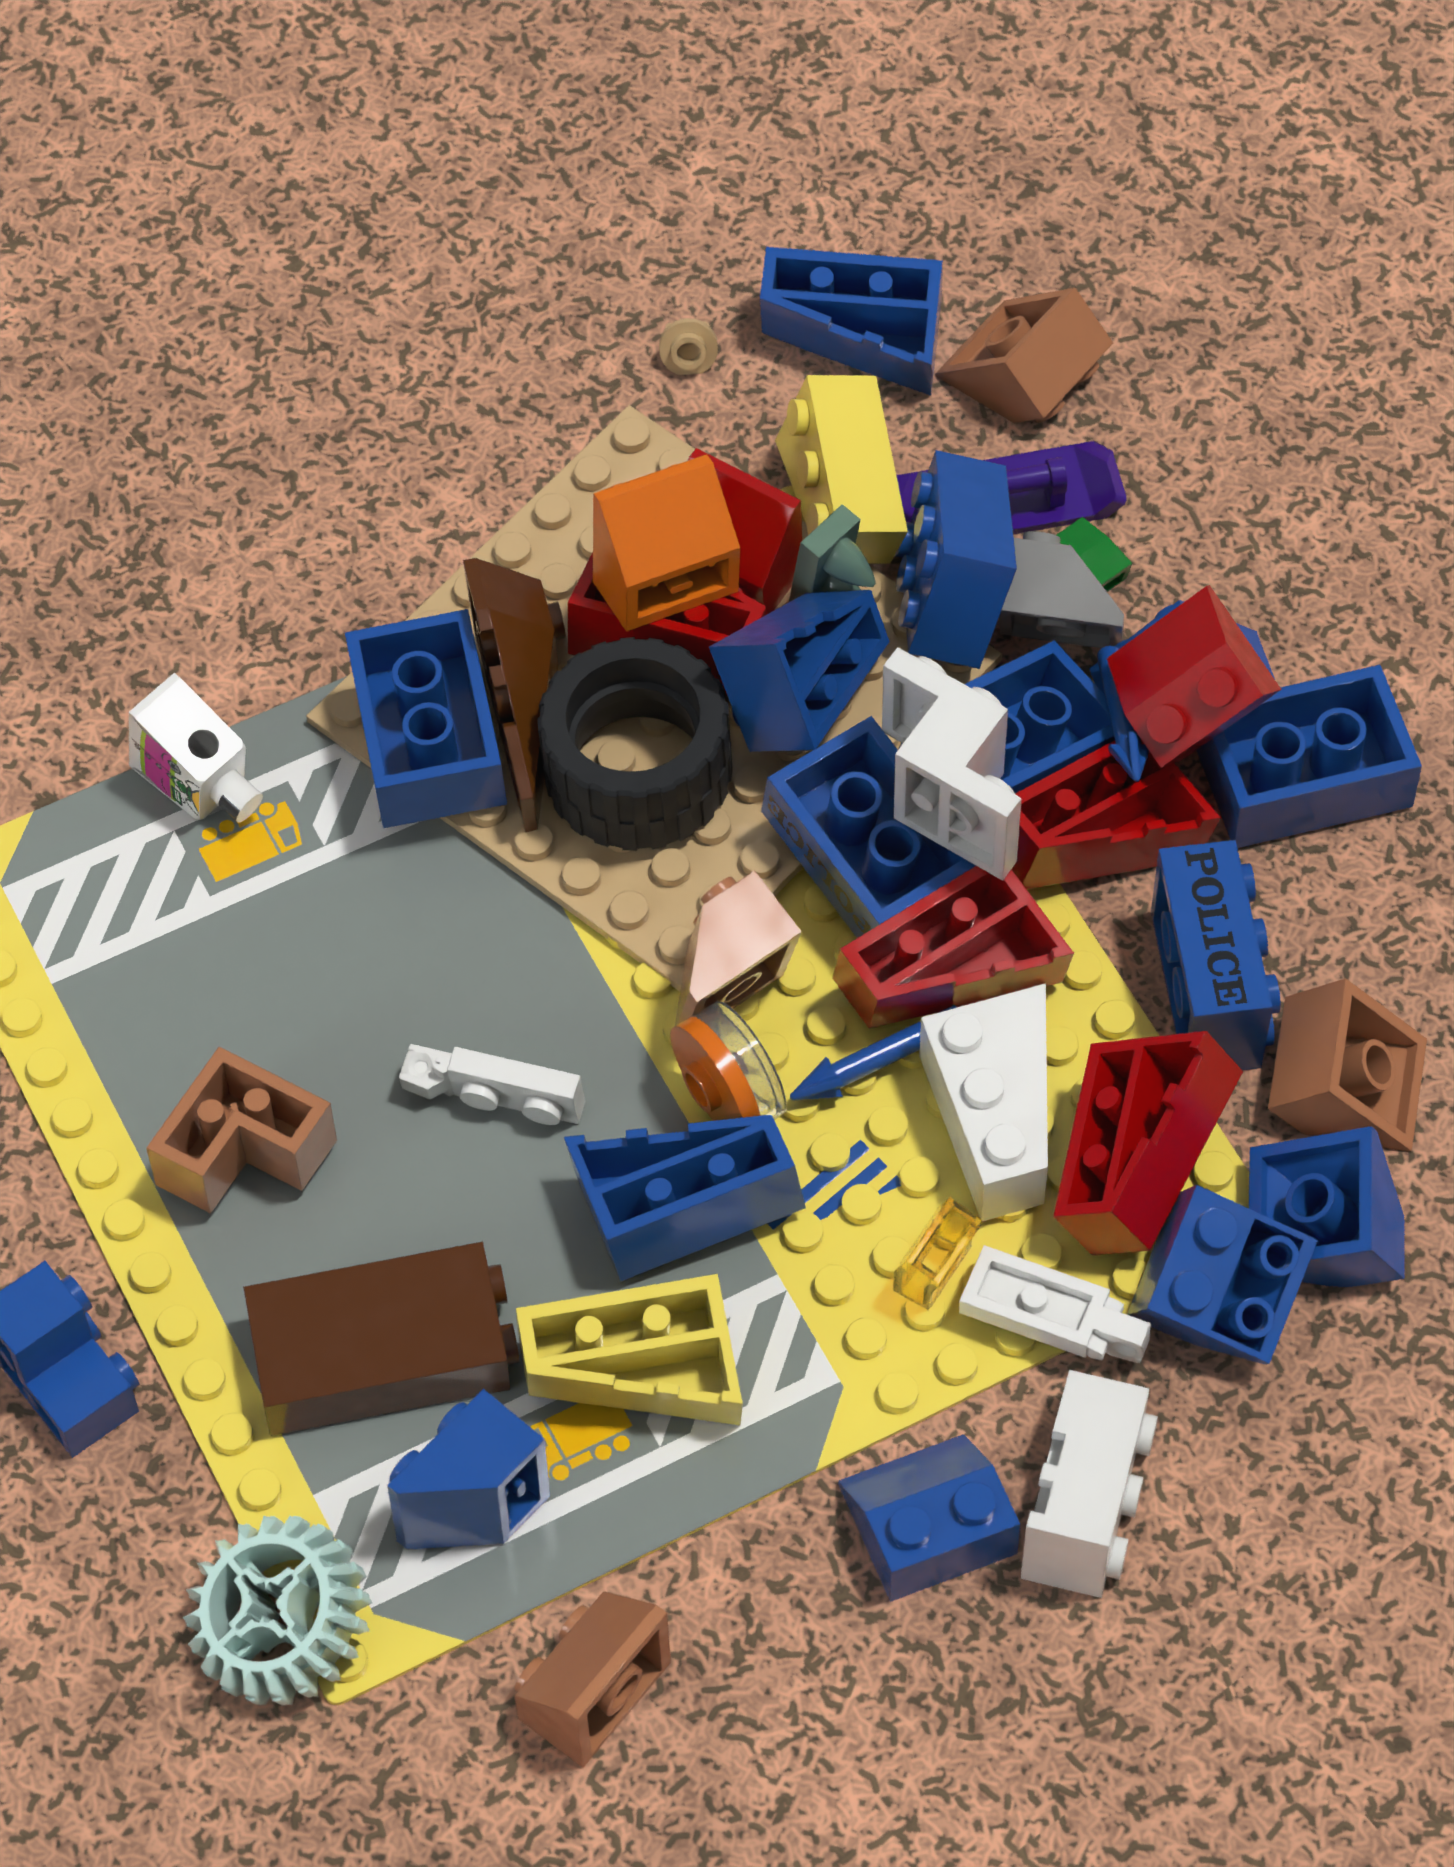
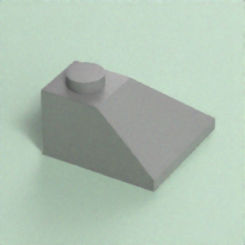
M1037 531L1025 532L1023 539L1014 538L1017 570L999 616L1001 635L1045 641L1055 640L1060 643L1096 648L1115 646L1123 641L1124 613L1071 545L1060 544L1061 538L1054 534Z

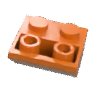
M707 454L593 493V583L626 631L738 592L740 545L714 464Z

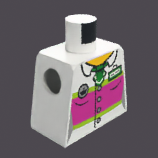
M175 673L129 711V766L194 819H205L220 806L239 823L247 819L260 805L263 794L244 778L246 747L243 741Z

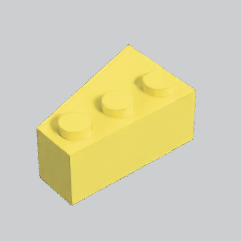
M807 375L796 399H791L788 404L787 417L775 442L795 496L801 500V512L807 525L808 535L843 504L861 519L856 544L861 549L868 563H891L908 530L876 376Z
M718 1274L516 1308L517 1330L529 1396L741 1426L743 1403Z

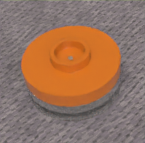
M716 1001L671 1029V1044L684 1082L696 1103L707 1112L713 1121L771 1114L774 1120L786 1113L787 1101L785 1092L769 1055L752 1029L729 1005Z

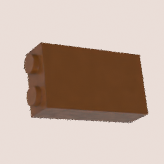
M483 1241L243 1287L270 1436L475 1397L482 1389L486 1390L489 1394L510 1390L508 1365L520 1363L513 1323L500 1325L496 1305L508 1303L501 1264L488 1266Z

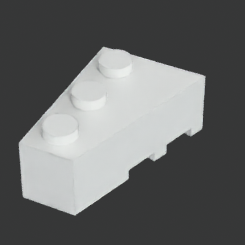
M1046 983L921 1017L919 1057L981 1222L1043 1205L1048 1171Z
M1069 1370L1052 1431V1442L1047 1462L1043 1464L1038 1486H1040L1035 1510L1030 1511L1026 1526L1021 1579L1102 1598L1107 1577L1120 1580L1129 1539L1117 1536L1121 1515L1135 1518L1144 1477L1132 1475L1131 1473L1136 1453L1146 1456L1150 1455L1158 1416L1146 1414L1149 1388Z

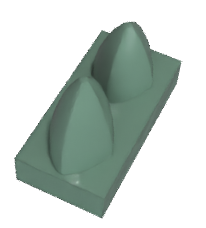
M843 504L800 542L789 602L805 593L861 590L859 586L874 587L876 584L870 565L856 544L861 519Z

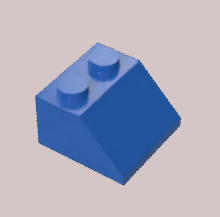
M964 1434L838 1481L841 1492L890 1602L1018 1553L1020 1522L993 1464Z

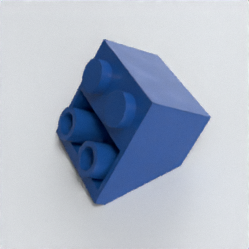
M1195 1185L1181 1191L1160 1230L1127 1315L1149 1322L1152 1328L1199 1347L1264 1365L1270 1364L1318 1240L1199 1185Z
M484 1389L468 1404L460 1402L455 1405L440 1422L437 1435L420 1452L412 1450L396 1464L390 1474L387 1489L397 1542L407 1550L504 1544L550 1497L545 1439Z

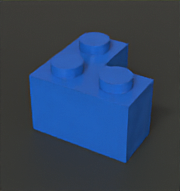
M43 1261L0 1291V1366L73 1458L139 1412L133 1389L140 1384L129 1364L118 1352L108 1357L96 1341L101 1338V1334L87 1311L92 1309V1305L81 1286L71 1275L60 1280L48 1263Z

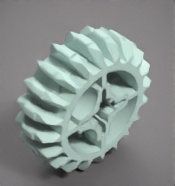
M263 1516L259 1531L249 1524H238V1543L236 1545L225 1539L215 1540L217 1552L221 1556L215 1565L206 1561L197 1563L200 1572L207 1579L203 1587L196 1586L186 1589L189 1598L200 1604L199 1609L183 1617L188 1627L199 1632L188 1645L194 1654L205 1658L201 1665L203 1672L216 1681L221 1679L220 1685H222V1690L235 1697L244 1694L246 1700L257 1705H266L270 1697L280 1705H292L296 1690L308 1698L312 1696L318 1697V1677L320 1675L331 1682L341 1680L339 1669L335 1665L340 1656L350 1660L359 1658L355 1647L348 1642L352 1634H362L370 1631L367 1622L355 1616L357 1611L372 1604L369 1594L360 1588H356L367 1575L361 1566L355 1562H350L354 1555L351 1547L341 1540L334 1541L335 1537L331 1530L321 1524H313L310 1527L309 1522L299 1516H289L285 1523L275 1516ZM289 1560H304L294 1570L287 1567L275 1577L267 1578L262 1574L263 1571L275 1564ZM268 1593L277 1598L276 1604L268 1596ZM319 1606L318 1613L314 1622L313 1617L317 1607ZM276 1607H278V1609L280 1610L279 1614L275 1610ZM280 1617L284 1620L288 1627L278 1622ZM287 1642L294 1647L287 1654L273 1660L251 1661L261 1650L268 1653L280 1643Z

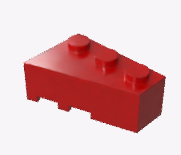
M592 552L568 601V654L574 656L578 653L582 654L591 649L593 645L604 641L606 643L618 641L620 638L626 637L664 640V643L673 646L679 645L689 650L690 654L697 659H702L711 668V673L720 680L724 688L709 646L765 616L766 606L738 591L626 631L593 583Z
M1109 744L1015 793V795L1022 799L1017 862L1012 867V871L1026 889L1157 867L1159 849L1208 843L1221 817L1175 763L1160 768L1149 752L1141 778L1138 782H1135L1108 751Z
M975 866L840 948L832 979L867 1027L871 1029L937 1013L952 1005L961 1007L1045 983L1046 986L1063 983L1074 952L1012 869L1002 881L980 867Z
M1207 1031L1091 1043L1053 1215L1091 1255L1151 1250L1236 1087L1243 1070Z

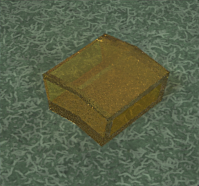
M951 1197L945 1200L936 1209L894 1271L893 1291L930 1310L971 1249L972 1238L984 1221ZM941 1238L953 1246L934 1272L922 1262L937 1239Z

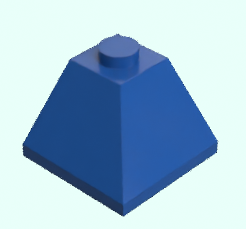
M1372 1126L1250 1147L1249 1209L1318 1240L1302 1282L1324 1286L1356 1287L1405 1279V1217L1378 1132Z

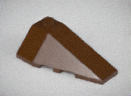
M478 558L463 560L473 630L525 833L538 830L544 785L537 718L540 717L539 704L542 694L547 691L550 679L558 671L556 640L566 638L560 605L558 601L547 604L540 579Z

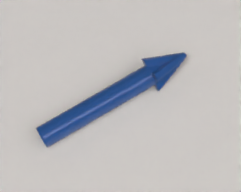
M1106 646L1098 651L1097 661L1116 743L1109 744L1108 751L1133 781L1138 782L1141 778L1149 750L1145 744H1142L1141 738L1124 714L1107 658L1119 650V648L1116 646Z
M952 1005V1006H950V1007H948V1008H946V1009H944V1010H942V1011H940V1012H943V1011H946V1010H950V1009H954V1008H957V1007H956L955 1005ZM921 1021L832 1064L825 1057L790 1094V1099L795 1101L843 1097L840 1088L919 1051Z

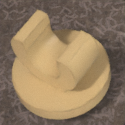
M692 318L680 319L666 325L660 338L659 353L664 365L675 374H702L713 365L717 358L718 341L708 322Z

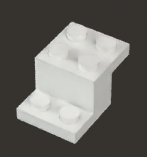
M897 647L883 665L882 730L885 734L903 743L895 754L894 819L1003 881L1017 862L1022 799L1015 795L1012 788L1000 779L1004 774L1008 709L1002 706L1000 701L987 690L979 687L970 688L947 675L944 669L935 661L924 656L915 657Z

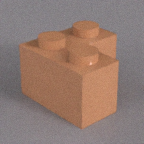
M219 1046L146 1149L155 1185L211 1214L246 1163L303 1191L337 1142L330 1102Z

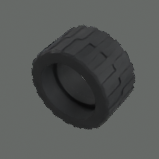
M626 637L620 638L618 641L608 643L604 641L593 645L591 649L582 654L578 653L573 656L560 671H556L549 681L547 691L541 697L539 704L540 717L537 718L538 733L548 796L552 798L554 809L560 818L565 819L570 824L572 830L581 836L585 835L593 839L594 843L605 847L614 846L629 851H637V849L652 848L653 850L667 847L666 844L677 840L682 841L690 837L700 826H705L714 817L716 809L724 803L728 794V783L732 780L728 702H725V690L720 680L714 677L711 673V668L702 659H697L690 654L689 650L679 645L673 646L664 643V640ZM633 717H649L669 722L682 729L692 738L690 744L677 757L661 766L643 771L609 769L593 762L580 752V748L585 741L597 730L612 722Z

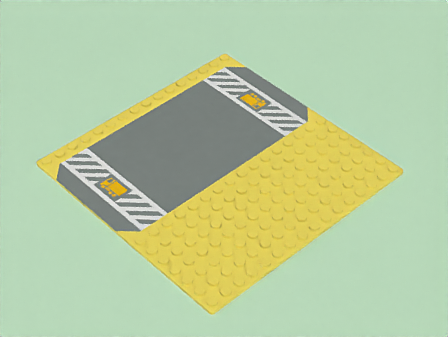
M792 486L780 489L796 498ZM346 677L229 727L243 741L246 747L244 778L263 794L260 805L242 822H236L220 806L205 819H194L137 772L130 769L0 825V1049L237 1523L241 1525L249 1524L258 1531L263 1516H275L283 1521V1523L286 1522L289 1516H299L308 1521L310 1527L313 1524H321L333 1532L334 1541L341 1540L351 1547L354 1555L350 1562H355L361 1566L367 1575L356 1588H360L368 1593L372 1604L357 1611L355 1616L366 1621L370 1631L362 1634H352L348 1642L355 1647L359 1658L350 1660L343 1656L339 1657L335 1665L339 1669L340 1681L331 1682L321 1675L318 1677V1685L325 1699L330 1704L342 1705L1066 1352L959 1313V1300L984 1245L1110 1289V1297L1124 1304L1122 1313L1127 1315L1156 1240L1150 1251L1091 1255L1053 1215L1091 1043L1160 1035L1060 884L1027 889L1074 952L1063 983L1046 986L1048 1171L1043 1205L981 1222L919 1057V1051L840 1088L843 1097L795 1101L790 1099V1094L825 1057L832 1064L921 1021V1017H916L871 1029L867 1027L832 979L840 948L857 939V937L803 867L775 896L802 931L784 975L710 1024L709 1027L718 1035L731 1053H736L743 1061L747 1069L745 1077L756 1099L760 1116L772 1114L795 1164L801 1189L823 1171L835 1172L844 1168L850 1159V1148L860 1139L869 1147V1151L807 1201L805 1209L793 1213L774 1230L768 1224H764L620 1282L578 1182L564 1137L584 1135L586 1142L626 1138V1130L647 1128L648 1135L688 1131V1123L713 1121L690 1094L672 1048L670 1032L675 1026L680 992L671 986V982L646 963H639L621 950L613 939L608 937L607 940L442 819L435 818L383 829L372 769L310 725L306 718V715ZM410 1044L453 1053L454 1047H459L580 1075L586 1102L579 1125L561 1120L556 1125H545L528 1119L523 1115L522 1111L497 1106L495 1110H481L465 1104L459 1096L452 1095L449 1097L442 1093L430 1100L404 1090L401 1087L399 1076ZM220 1046L330 1102L337 1142L303 1191L246 1163L210 1214L155 1185L146 1147ZM1216 1123L1181 1191L1199 1185L1249 1208V1171ZM878 1157L887 1165V1168L867 1185L857 1184L848 1188L842 1197V1205L828 1217L820 1220L816 1215L812 1214ZM897 1175L900 1178L901 1186L880 1195L878 1191ZM483 1241L488 1266L501 1264L508 1303L496 1305L500 1325L513 1323L520 1363L508 1365L510 1390L492 1393L491 1395L545 1439L550 1497L504 1544L407 1550L396 1540L387 1489L390 1474L396 1464L412 1450L420 1452L437 1435L440 1422L455 1405L460 1402L468 1404L474 1397L270 1436L243 1287ZM718 1274L743 1403L741 1426L529 1396L517 1330L516 1308ZM304 1560L284 1561L269 1567L262 1573L267 1578L275 1577L287 1567L294 1570ZM319 1606L317 1607L313 1617L314 1622L318 1613Z

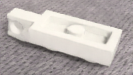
M410 1044L399 1076L402 1089L431 1100L442 1093L449 1097L455 1095L459 1096L461 1101L471 1107L487 1111L495 1110L497 1106L522 1111L523 1115L528 1119L545 1125H556L560 1120L579 1125L586 1102L580 1075L459 1047H454L453 1053Z
M985 1245L980 1252L959 1300L960 1314L1084 1358L1088 1356L1092 1359L1103 1360L1105 1353L1111 1356L1140 1364L1150 1340L1151 1323L1123 1314L1124 1304L1110 1297V1289Z

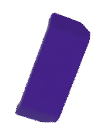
M1095 441L983 460L1006 466L1013 535L1071 525L1081 517L1087 521L1105 519L1120 509L1127 500L1113 451ZM918 472L896 475L906 522L911 521L915 508L911 507V496Z

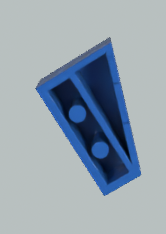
M766 247L760 292L762 333L830 360L931 396L942 301L943 260Z
M855 590L805 593L709 646V649L731 703L734 721L740 726L749 752L814 750L818 747L890 641L872 591Z
M772 1114L688 1123V1131L648 1135L647 1128L626 1130V1138L586 1142L584 1135L564 1137L578 1182L620 1282L806 1208L795 1164Z

